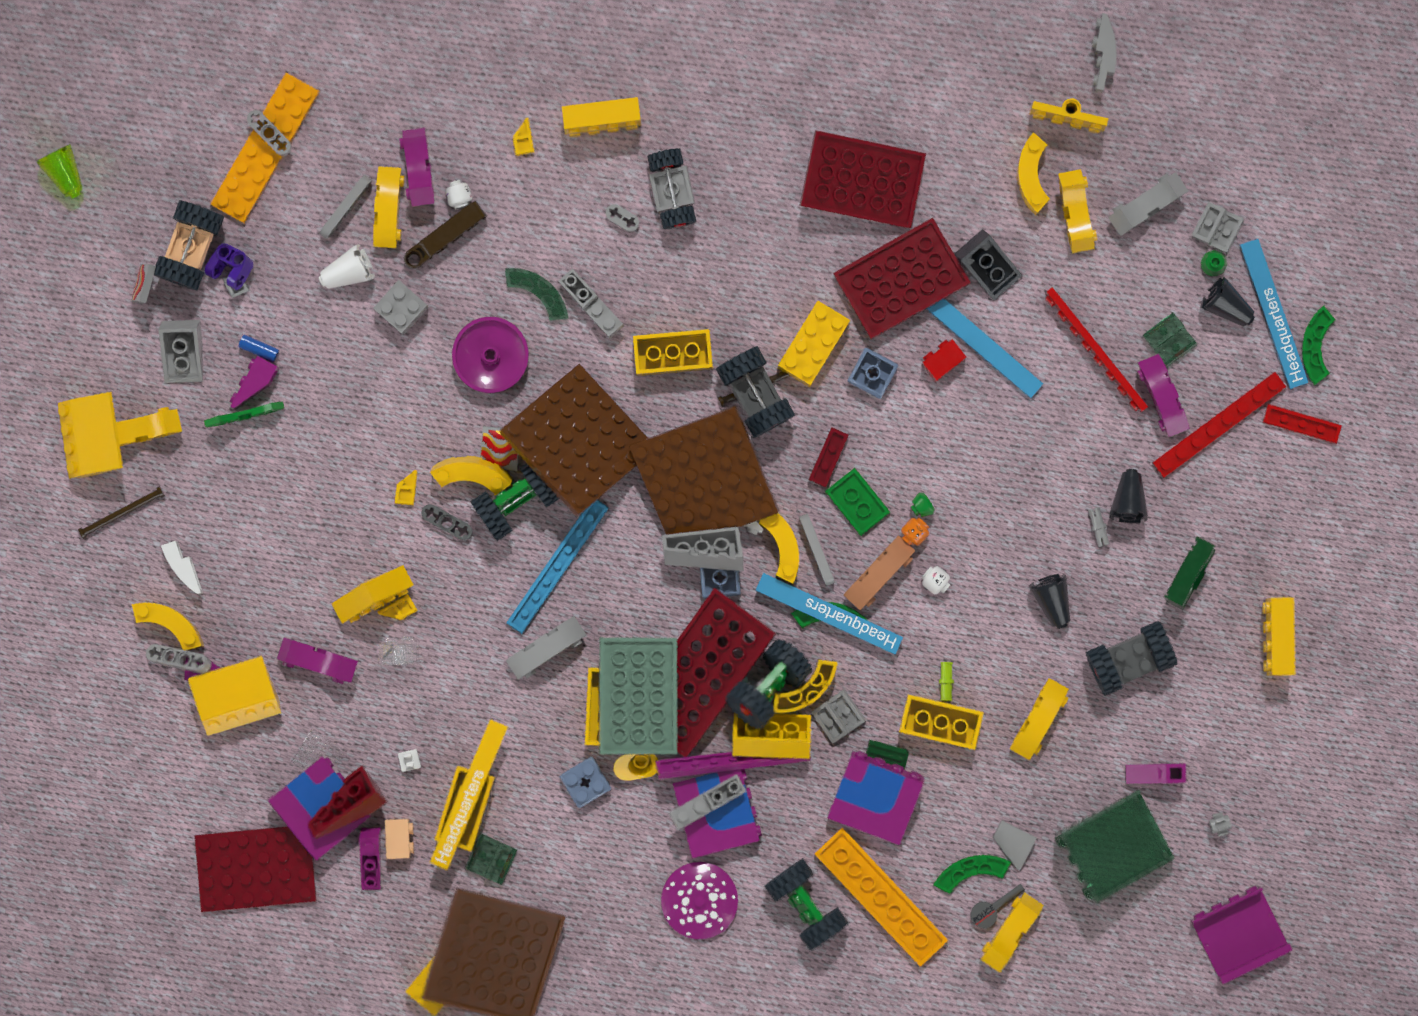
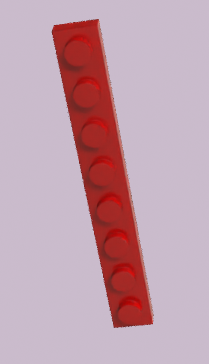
M1052 287L1046 291L1047 297L1045 300L1051 307L1055 306L1058 309L1057 315L1063 322L1067 321L1070 324L1069 330L1072 334L1082 339L1081 345L1084 349L1094 354L1093 360L1096 364L1106 369L1105 375L1111 382L1114 380L1118 384L1117 390L1123 397L1126 395L1130 399L1129 405L1135 412L1138 410L1140 413L1148 407L1147 404Z
M1276 372L1272 373L1152 462L1163 478L1287 386Z

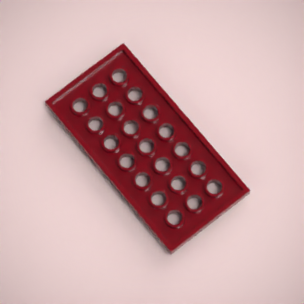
M717 588L712 590L677 639V673L679 674L677 699L679 698L683 701L682 709L677 710V752L684 757H689L727 704L725 700L726 695L738 682L745 679L777 634ZM718 609L724 612L722 620H717L714 616L715 611ZM732 621L739 623V629L736 632L730 629ZM706 625H710L713 628L710 636H706L703 632ZM748 632H752L755 636L752 643H747L745 640V635ZM722 636L728 639L726 647H721L718 643L719 638ZM696 640L702 644V648L698 652L692 648V644ZM736 648L743 650V656L740 659L734 656ZM710 652H714L717 655V660L714 663H710L707 659ZM684 656L690 658L691 662L688 667H683L681 664V659ZM726 663L732 666V672L728 675L722 670L723 665ZM700 667L706 671V675L702 679L696 675V671ZM714 679H718L721 682V687L718 690H714L711 686ZM688 683L694 685L695 690L692 694H688L685 691V686ZM704 694L710 698V702L706 706L700 702V698ZM692 710H696L699 714L696 721H692L689 718V713ZM682 725L687 728V734L684 737L678 734V728Z

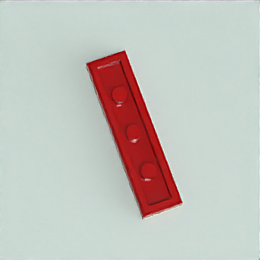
M1270 404L1267 405L1262 422L1334 444L1338 442L1342 425Z

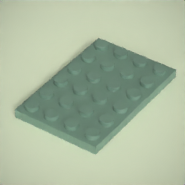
M599 638V754H677V638Z

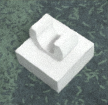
M417 749L398 753L402 772L421 768Z

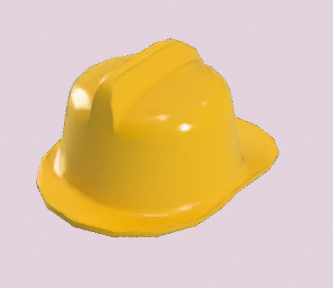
M624 754L615 761L613 771L619 779L624 781L648 778L657 773L656 761H658V758L654 754Z

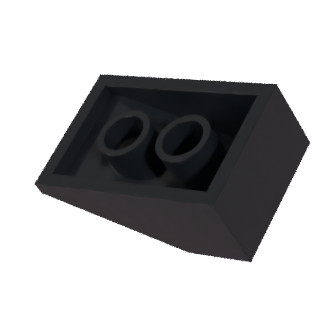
M983 229L954 253L959 262L993 300L998 298L1023 276L994 239Z

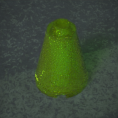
M70 144L36 161L38 166L66 198L70 196L73 199L81 195L80 191L83 187Z

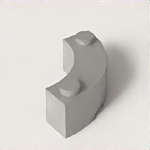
M1176 172L1170 176L1168 174L1163 175L1158 179L1159 183L1125 206L1121 203L1113 209L1114 213L1108 218L1120 236L1137 227L1188 192V189Z
M573 616L533 641L524 649H521L508 658L506 662L518 680L524 676L529 678L537 673L535 671L536 668L570 646L574 649L582 643L581 639L586 636V633Z

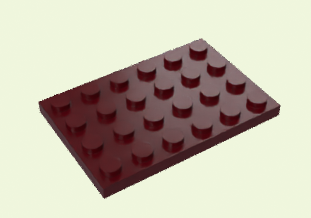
M815 130L799 206L911 229L926 153Z
M934 218L925 221L833 273L871 340L971 284Z
M288 826L194 835L201 912L317 901L313 857Z

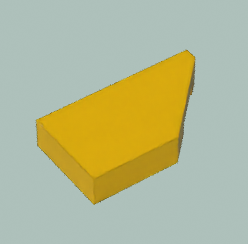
M525 118L522 125L513 135L516 156L535 153L529 118Z
M414 470L396 485L395 504L414 506L418 470Z
M409 594L378 611V614L403 620L418 610Z

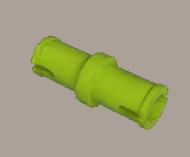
M941 662V679H939V684H941L940 701H953V662Z

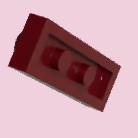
M831 427L808 479L809 481L826 488L849 434Z

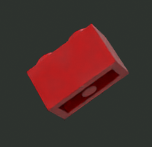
M946 339L938 345L939 350L933 353L931 351L923 357L924 362L922 366L935 382L966 359V355L953 339L949 342Z

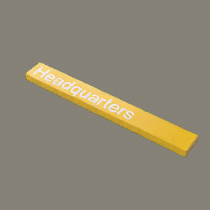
M490 719L429 863L448 870L508 726Z

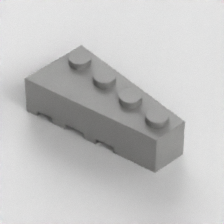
M739 527L662 535L665 565L744 571Z

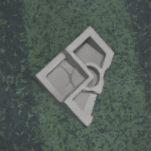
M1001 820L993 839L1001 847L1015 868L1020 870L1036 837Z

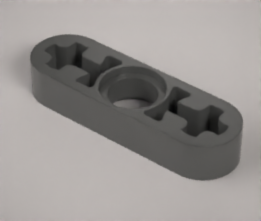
M428 504L423 507L422 517L429 523L460 540H468L472 536L473 530L469 524L435 505ZM434 508L433 512L439 515V512L443 513L438 520V524L434 522L436 518L433 516L427 518L426 509ZM445 517H450L453 521L452 526L449 528L442 526V519ZM456 521L460 522V524L457 525L458 527H468V535H464L463 537H461V532L456 529L455 533L451 532V530L454 529L456 525Z

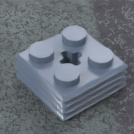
M864 348L848 378V383L881 399L898 368V364L868 348ZM873 368L876 369V374H878V376L870 378L868 370L872 371Z
M700 568L703 598H707L714 588H717L726 596H738L741 594L739 571ZM718 572H721L726 577V579L722 580V583H718V580L714 579Z
M589 757L560 775V779L578 808L583 807L611 790V786L593 757ZM584 777L591 780L588 788L580 785L582 782L581 778Z

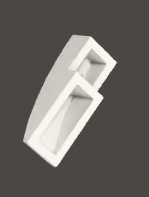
M178 541L161 545L168 563L177 576L196 594H203L192 558H183Z

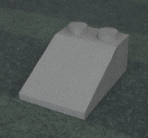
M200 320L162 321L158 330L164 382H203Z

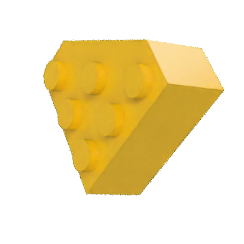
M404 565L362 583L331 604L342 624L347 621L353 623L361 619L362 616L372 612L371 609L378 610L385 606V604L396 599L395 596L398 595L400 598L408 594L407 589L414 586Z

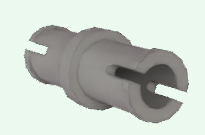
M1100 507L1094 508L1095 513L1093 509L1088 510L1093 525L1091 529L1095 533L1098 547L1110 545L1105 529L1107 526L1103 522Z

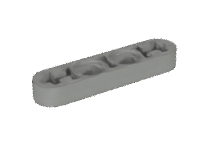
M366 175L360 178L322 227L320 235L326 239L331 237L341 224V219L344 215H348L354 207L355 201H358L372 183L371 179Z
M808 513L799 516L825 586L831 585L835 581Z
M158 644L151 645L146 651L147 659L155 664L200 674L208 672L211 668V660L199 653ZM158 652H159V653H161V656H159V655H154V653H158ZM174 653L173 660L168 662V656ZM189 656V662L183 665L184 658ZM196 661L199 663H203V665L198 666L196 664Z

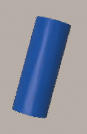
M245 334L242 336L238 346L273 363L279 353V349Z

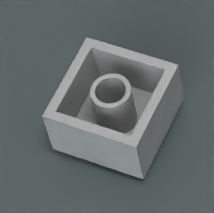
M398 280L373 309L404 335L429 307Z

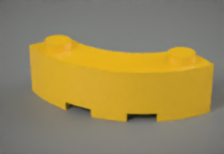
M1033 132L1025 143L1018 160L1017 182L1024 202L1037 215L1050 198L1043 191L1038 178L1039 159L1047 144Z
M378 166L374 203L373 247L396 248L397 241H401V229H398L401 187L405 185V176L401 175V168Z
M1081 169L1058 173L1063 203L1062 209L1064 219L1066 220L1071 251L1076 253L1095 249L1094 241H1097V234L1095 229L1092 230L1085 191V188L1088 187L1087 177H1083Z
M169 407L157 409L158 412L116 422L120 447L182 432L178 410H169Z
M476 456L451 457L435 464L430 471V474L441 487L456 481H472L487 487L495 496L510 486L513 480L512 476L498 464H493Z
M777 513L761 519L759 525L772 535L778 546L780 559L776 576L793 584L799 566L798 544L789 524Z
M156 603L132 604L136 623L151 622L166 627L177 637L182 650L189 651L204 647L203 640L196 627L179 611Z
M817 659L813 674L802 686L790 692L774 693L773 706L775 713L797 711L815 702L831 684L838 662Z
M1048 678L1031 712L1016 734L1010 750L1028 760L1031 759L1033 754L1038 755L1042 748L1040 743L1060 706L1064 707L1068 701L1066 694L1069 689Z
M1025 892L1020 898L1018 896L1011 904L1013 909L991 942L987 941L981 950L984 954L980 960L999 973L1010 960L1023 933L1025 934L1044 906Z

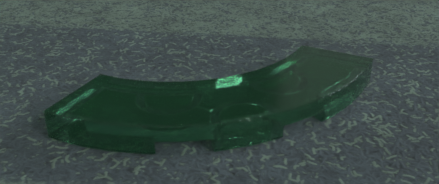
M505 268L507 288L524 289L537 296L544 304L550 321L569 319L561 295L548 280L528 270Z

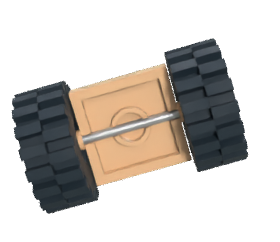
M179 200L173 219L178 222L165 257H158L154 276L198 291L204 272L201 271L213 235H218L224 216L199 205Z

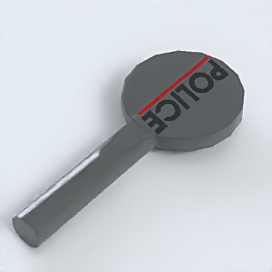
M1019 884L993 904L988 902L975 904L970 912L973 924L979 928L991 927L996 922L997 910L1025 890L1024 887Z

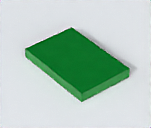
M853 468L825 491L860 536L891 513L856 468Z

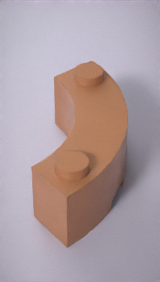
M898 535L844 593V596L859 610L865 605L869 607L876 600L873 596L902 565L906 567L913 560L910 556L915 550Z

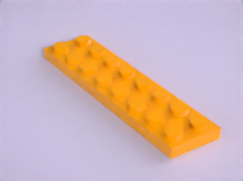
M285 73L262 114L291 142L319 94V90ZM258 120L257 123L262 128L264 125ZM267 128L264 131L266 138H272L275 134L272 128ZM254 129L210 205L242 223H245L282 158ZM278 138L274 141L279 145V151L287 149L286 142L282 144Z
M843 828L837 831L814 853L920 967L948 941Z

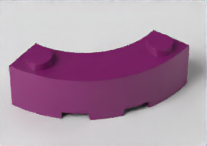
M425 128L402 131V138H399L400 148L405 151L409 183V188L406 189L407 200H411L412 207L434 204L430 162L426 163L429 160V150Z
M1157 354L1138 362L1139 370L1137 374L1140 381L1145 382L1160 418L1158 425L1161 431H1165L1168 437L1190 429L1184 408H1182L1178 399V392L1174 383L1171 382L1168 370L1160 355Z
M283 638L277 656L278 660L283 661L282 665L294 668V665L333 677L332 681L343 684L344 681L352 682L358 663L357 660L317 648V651H315L316 647Z

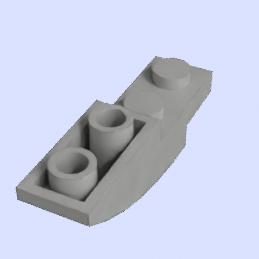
M1102 13L1101 18H1097L1095 29H1098V35L1093 37L1092 48H1095L1094 53L1101 54V57H1097L1096 68H1099L1098 75H1094L1092 86H1095V92L1099 93L1104 91L1106 76H1113L1116 68V41L1111 22L1105 13Z
M573 268L558 281L609 338L613 337L624 327L623 323Z
M735 775L668 814L677 830L743 794L746 790L738 775Z

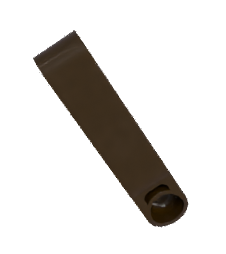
M477 201L470 203L410 248L404 255L405 264L411 269L419 268L428 260H431L434 254H439L446 249L450 242L454 243L462 237V233L466 230L470 231L478 225L481 219H486V213ZM411 255L419 257L420 261L417 265L409 263Z

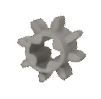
M1222 812L1212 814L1213 819L1209 820L1212 833H1217L1219 837L1227 835V830L1232 829L1229 816H1223Z

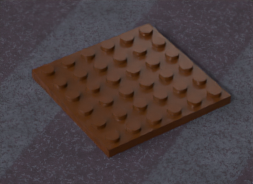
M580 363L499 431L501 436L576 517L637 466L629 446L648 438Z
M736 405L629 446L666 535L742 527L777 514L780 511Z
M455 888L422 992V1000L488 1016H535L566 916Z

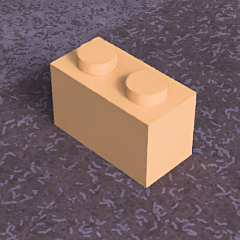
M410 819L385 820L386 859L411 858V854H414V842H410V834L414 833L413 823H410Z

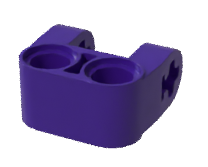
M224 243L216 248V251L206 264L204 272L205 275L217 279L226 266L232 268L226 281L227 286L239 290L253 269V261L243 251Z

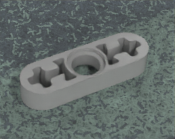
M253 110L248 114V124L278 155L286 156L291 152L292 146L289 140L260 111ZM260 115L259 120L264 126L261 128L258 123H252V116L258 117ZM267 128L274 129L275 134L272 138L264 136V131ZM277 138L282 144L287 143L285 151L278 150L280 147L274 142Z

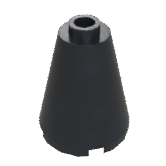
M1225 277L1223 279L1219 278L1208 290L1210 291L1208 298L1203 297L1200 304L1203 310L1243 327L1245 325L1249 326L1255 319L1254 310Z
M1126 469V472L1122 473L1109 514L1111 520H1114V517L1119 518V522L1132 524L1141 523V519H1144L1145 522L1148 520L1142 476L1138 473V470Z
M1065 573L1062 574V577L1059 574H1053L1038 579L1040 583L1036 585L1032 582L1029 585L1030 591L1051 625L1057 627V629L1068 626V622H1070V609Z

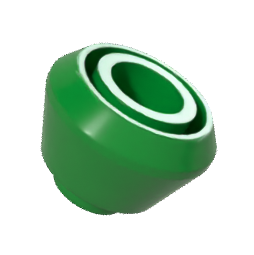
M1209 251L1201 259V268L1209 276H1219L1226 270L1227 260L1219 251Z
M919 492L912 500L913 505L910 508L913 513L921 517L933 515L935 509L925 493Z

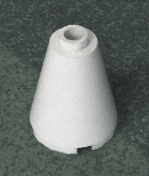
M359 244L350 248L320 272L319 280L323 287L326 286L328 289L374 279V273L371 274L369 268H373L369 257L364 249L359 250Z

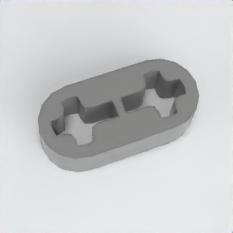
M612 204L606 209V217L612 223L628 232H634L638 229L639 220L634 214L616 204ZM615 208L618 209V214L622 216L621 219L617 216L611 218L609 211L615 210ZM633 218L634 224H636L635 227L627 228V223L623 219L631 220Z

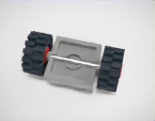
M675 148L649 154L647 158L650 171L658 172L649 176L657 212H662L660 217L663 229H672L696 223L694 207L687 206L695 204L688 168L687 166L680 167L684 165L681 149Z

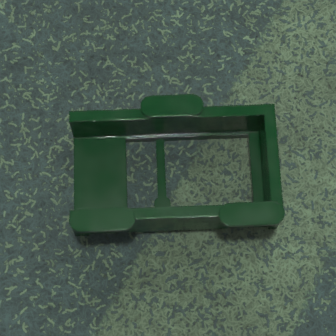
M1198 536L1195 539L1196 545L1191 546L1192 551L1189 550L1166 592L1167 595L1165 594L1164 596L1166 602L1181 610H1184L1193 591L1198 589L1206 574L1205 569L1216 551V545Z
M870 739L865 752L868 757L874 759L876 757L881 758L888 764H897L904 769L909 755L907 749Z

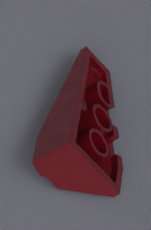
M363 766L344 779V784L339 791H334L329 803L326 806H322L307 824L315 839L368 816L387 803L381 789Z

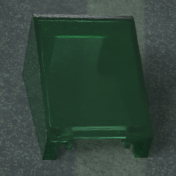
M1135 790L1055 832L1057 837L1054 839L1059 848L1069 852L1070 855L1067 858L1071 866L1075 865L1079 871L1076 875L1080 883H1084V888L1081 890L1085 898L1095 903H1099L1175 859L1139 790Z

